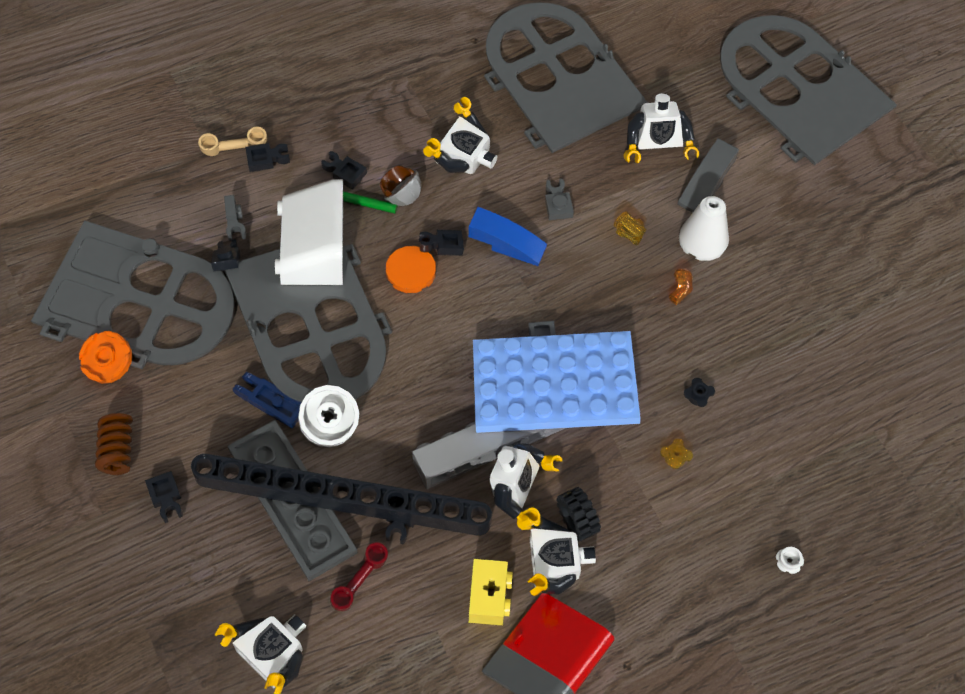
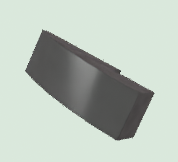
M718 138L694 173L677 205L693 213L704 198L713 196L723 183L725 175L735 163L739 149Z

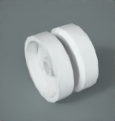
M325 385L315 388L305 396L300 405L298 421L301 432L308 441L320 447L331 448L341 445L355 431L359 420V410L351 394L339 386ZM327 412L331 413L334 417L330 422L324 421L325 417L323 415Z

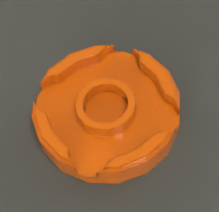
M405 246L397 249L389 256L386 262V277L396 290L404 293H418L422 291L423 288L429 287L433 283L436 276V262L429 252H421L420 247Z
M103 331L99 334L91 335L83 343L79 352L81 370L89 379L101 384L112 383L121 379L128 371L132 362V350L129 343L121 335L112 331Z

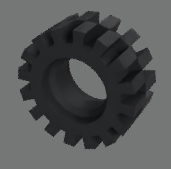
M577 486L557 496V507L560 509L559 513L563 517L562 520L564 524L566 523L569 531L577 534V541L580 542L601 531L600 520L596 516L597 512L595 508L593 509L592 502L588 500V495L583 492V489Z

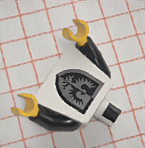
M667 94L656 95L655 103L643 104L640 112L629 122L627 127V145H629V149L624 153V159L628 163L632 153H635L634 159L636 163H639L641 160V155L636 151V146L638 149L683 147V142L686 143L683 154L688 160L687 153L690 149L695 150L696 158L699 157V150L693 145L695 138L692 122L683 110H678L676 102H670V97Z
M462 97L460 102L464 108L457 102L454 104V111L457 114H463L464 117L459 116L441 142L435 138L428 140L423 153L427 157L434 156L436 163L449 173L465 172L473 174L480 164L493 168L497 161V155L489 152L490 138L475 114L469 111L471 101L467 97Z
M526 443L515 444L512 447L504 446L498 454V459L490 475L495 505L512 519L517 518L519 529H534L533 526L528 528L522 526L521 522L529 519V517L522 514L521 511L539 470V464L541 463L545 471L557 472L559 470L554 468L553 461L562 462V458L558 455H544L543 451Z
M531 507L522 512L529 519L521 522L524 528L532 525L534 528L531 529L530 533L533 576L527 582L534 583L535 588L530 592L533 596L538 595L540 592L559 595L579 579L581 572L580 564H593L596 562L594 546L578 547L576 533L570 532L569 529L540 516L539 511Z
M294 614L284 625L274 616H270L267 619L259 618L236 625L223 623L218 627L215 636H225L220 644L226 647L231 640H235L233 645L236 652L266 681L265 689L269 686L273 689L276 687L274 694H281L283 687L287 686L299 675L303 659V649L301 643L295 637L306 628V625L297 615Z

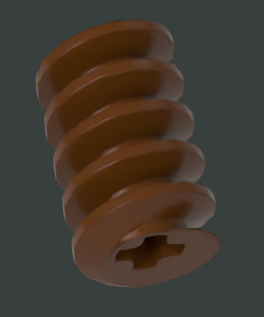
M121 413L108 414L98 420V440L96 441L98 449L96 450L97 459L95 467L99 471L110 475H122L130 471V467L125 465L131 462V457L126 455L131 452V447L127 445L132 442V437L128 435L132 433V427L129 424L133 422V417Z

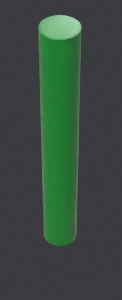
M343 191L344 202L394 214L397 211L398 205L391 202Z

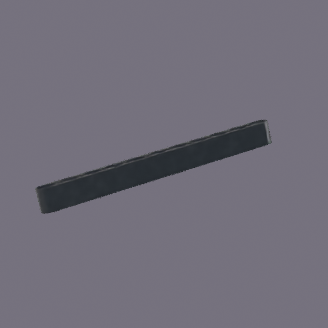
M211 454L197 455L191 462V469L196 482L205 488L476 536L486 534L491 527L492 511L486 503ZM203 468H211L206 474L200 473ZM232 472L239 473L235 478H226ZM258 477L266 478L262 483H254V480ZM284 482L293 483L289 488L280 487ZM313 486L321 488L316 493L308 492V489ZM340 491L348 493L343 498L335 497V494ZM366 496H372L375 498V500L371 503H365L362 501V499ZM393 501H400L403 503V505L398 508H393L389 504ZM428 506L430 510L426 513H421L417 508ZM449 510L456 511L458 515L456 517L450 518L447 517L445 513ZM476 515H481L486 520L475 522L472 518Z

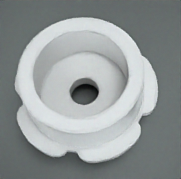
M795 547L781 549L776 555L778 560L777 566L783 572L788 571L790 574H795L800 571V566L804 564L802 553Z

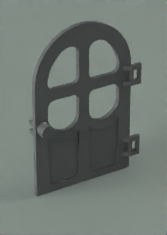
M543 2L520 5L500 16L489 30L486 39V55L493 71L485 74L484 77L495 92L506 88L533 127L526 130L524 134L535 149L546 144L549 150L554 153L641 110L642 105L648 103L613 58L612 50L608 51L607 44L603 45L585 20L566 7ZM539 17H549L566 23L574 30V33L553 44H546L531 23ZM519 30L532 45L535 52L513 63H507L503 60L500 52L502 39L507 32ZM577 45H583L593 55L594 63L585 73L572 74L564 69L556 56ZM538 64H545L554 75L556 83L547 91L533 92L521 85L517 75ZM496 77L500 83L495 85L492 78ZM536 133L540 140L535 141L532 135Z
M774 15L755 17L735 27L723 43L720 55L721 69L726 80L734 89L726 97L740 110L751 105L788 140L781 149L795 163L806 157L813 165H816L897 106L894 101L851 64L850 56L845 58L843 50L838 52L816 31L798 20ZM767 30L786 31L802 38L805 44L788 56L782 57L765 43L760 35ZM743 46L752 47L771 65L769 69L752 80L743 78L736 66V52ZM818 54L831 65V77L824 83H810L794 69V66L808 56ZM784 77L799 91L800 98L794 104L777 106L762 96L760 90L776 78ZM737 95L743 102L739 103L734 97ZM792 147L798 154L795 156L789 148Z
M84 220L31 322L43 327L40 331L41 336L63 342L65 336L69 335L86 341L95 333L99 334L103 331L114 332L111 327V315L120 304L132 302L148 307L152 312L141 335L134 339L122 336L131 347L132 357L140 359L139 362L132 361L130 366L143 369L146 362L159 365H179L194 361L209 353L227 334L233 321L235 303L227 278L221 271L213 272L210 262L197 256L159 245L154 239L144 240ZM145 254H147V255L157 254V255L154 256V257H148V256H146ZM156 260L173 267L172 273L159 295H152L137 290L131 285L132 273L138 266L147 261ZM197 273L211 284L217 297L216 304L211 310L201 311L174 301L187 274ZM167 316H175L199 324L202 327L200 337L188 345L173 349H162L153 345V341ZM51 329L59 332V334L55 335L49 333V330Z
M353 244L343 246V285H281L280 274H275V259H280V249L239 262V268L225 270L264 370L271 383L283 394L296 401L303 402L305 396L314 390L294 382L285 374L281 367L284 361L312 352L316 353L320 358L329 380L326 385L339 386L348 391L355 400L363 396L374 386L385 364L386 345L384 336L391 334L392 330L385 314L382 312L374 315L353 269V266L361 264ZM351 252L354 259L349 260L347 253ZM326 299H341L353 306L358 320L352 325L326 332L321 328L315 309L319 303ZM287 312L295 313L302 317L309 332V337L306 340L280 348L275 347L271 343L267 329L275 317ZM382 320L385 328L380 329L377 321ZM257 323L263 324L266 329L262 326H257ZM357 337H364L370 345V355L364 370L355 377L343 376L333 356L331 347Z

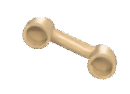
M253 127L248 131L247 138L218 142L214 134L206 133L199 138L198 144L204 154L216 156L220 151L266 144L267 134L262 127Z

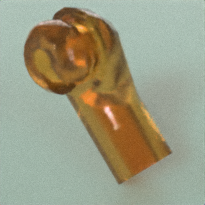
M677 269L674 273V277H677L675 281L678 282V287L669 295V299L676 305L693 290L692 274L688 269Z

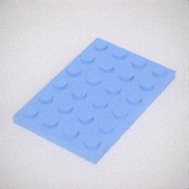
M630 331L473 340L476 433L640 424Z

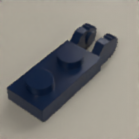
M245 372L242 376L243 380L255 389L251 392L240 385H235L233 392L251 405L293 428L298 422L302 402L283 394L274 384L264 378L260 379L249 372Z

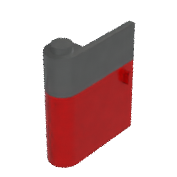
M542 593L487 663L482 673L514 694H575L614 642V636L599 623L549 594Z

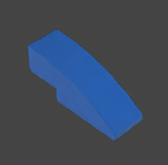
M477 207L469 225V238L492 245V251L539 266L547 243L522 226L480 207Z

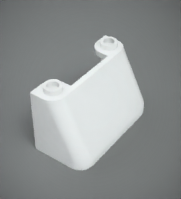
M332 179L284 195L282 201H278L277 204L278 216H282L280 259H275V274H280L281 285H343V179Z

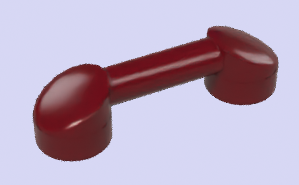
M375 542L370 544L365 551L364 564L346 587H337L332 591L330 603L334 609L338 611L350 609L354 593L373 569H378L385 564L388 550L382 543Z

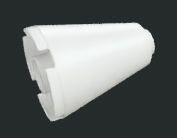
M716 196L704 198L683 224L679 234V242L685 253L696 256L695 259L700 261H710L719 258L726 250L729 243L726 205L722 199Z

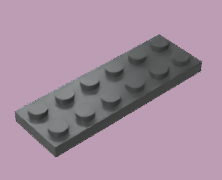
M276 420L227 446L234 459L307 471ZM258 477L254 480V483H262L266 478ZM284 482L280 487L289 488L293 483ZM313 486L310 489H308V492L310 493H316L319 491V488L317 486ZM257 497L308 581L313 580L358 553L357 548L333 510Z

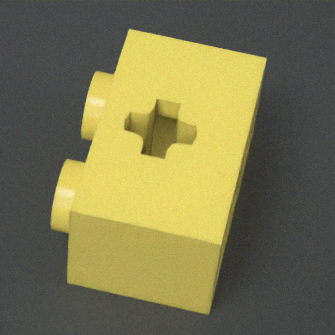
M474 559L469 623L503 626L504 616H509L511 602V599H505L506 589H511L513 572L507 571L508 562ZM488 589H494V596H488Z

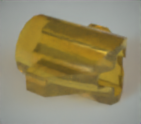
M627 211L619 215L614 222V227L617 229L616 233L620 237L627 238L634 245L640 243L643 234L647 231L644 227V222L640 218L635 219Z

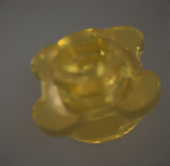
M674 439L671 445L662 447L660 451L661 456L665 457L666 463L673 469H679L686 461L689 462L693 458V453L684 447V442L681 439Z

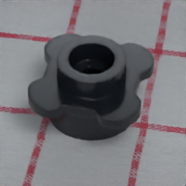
M694 378L692 385L684 390L685 398L693 405L705 407L709 397L715 394V388L703 383L701 378Z

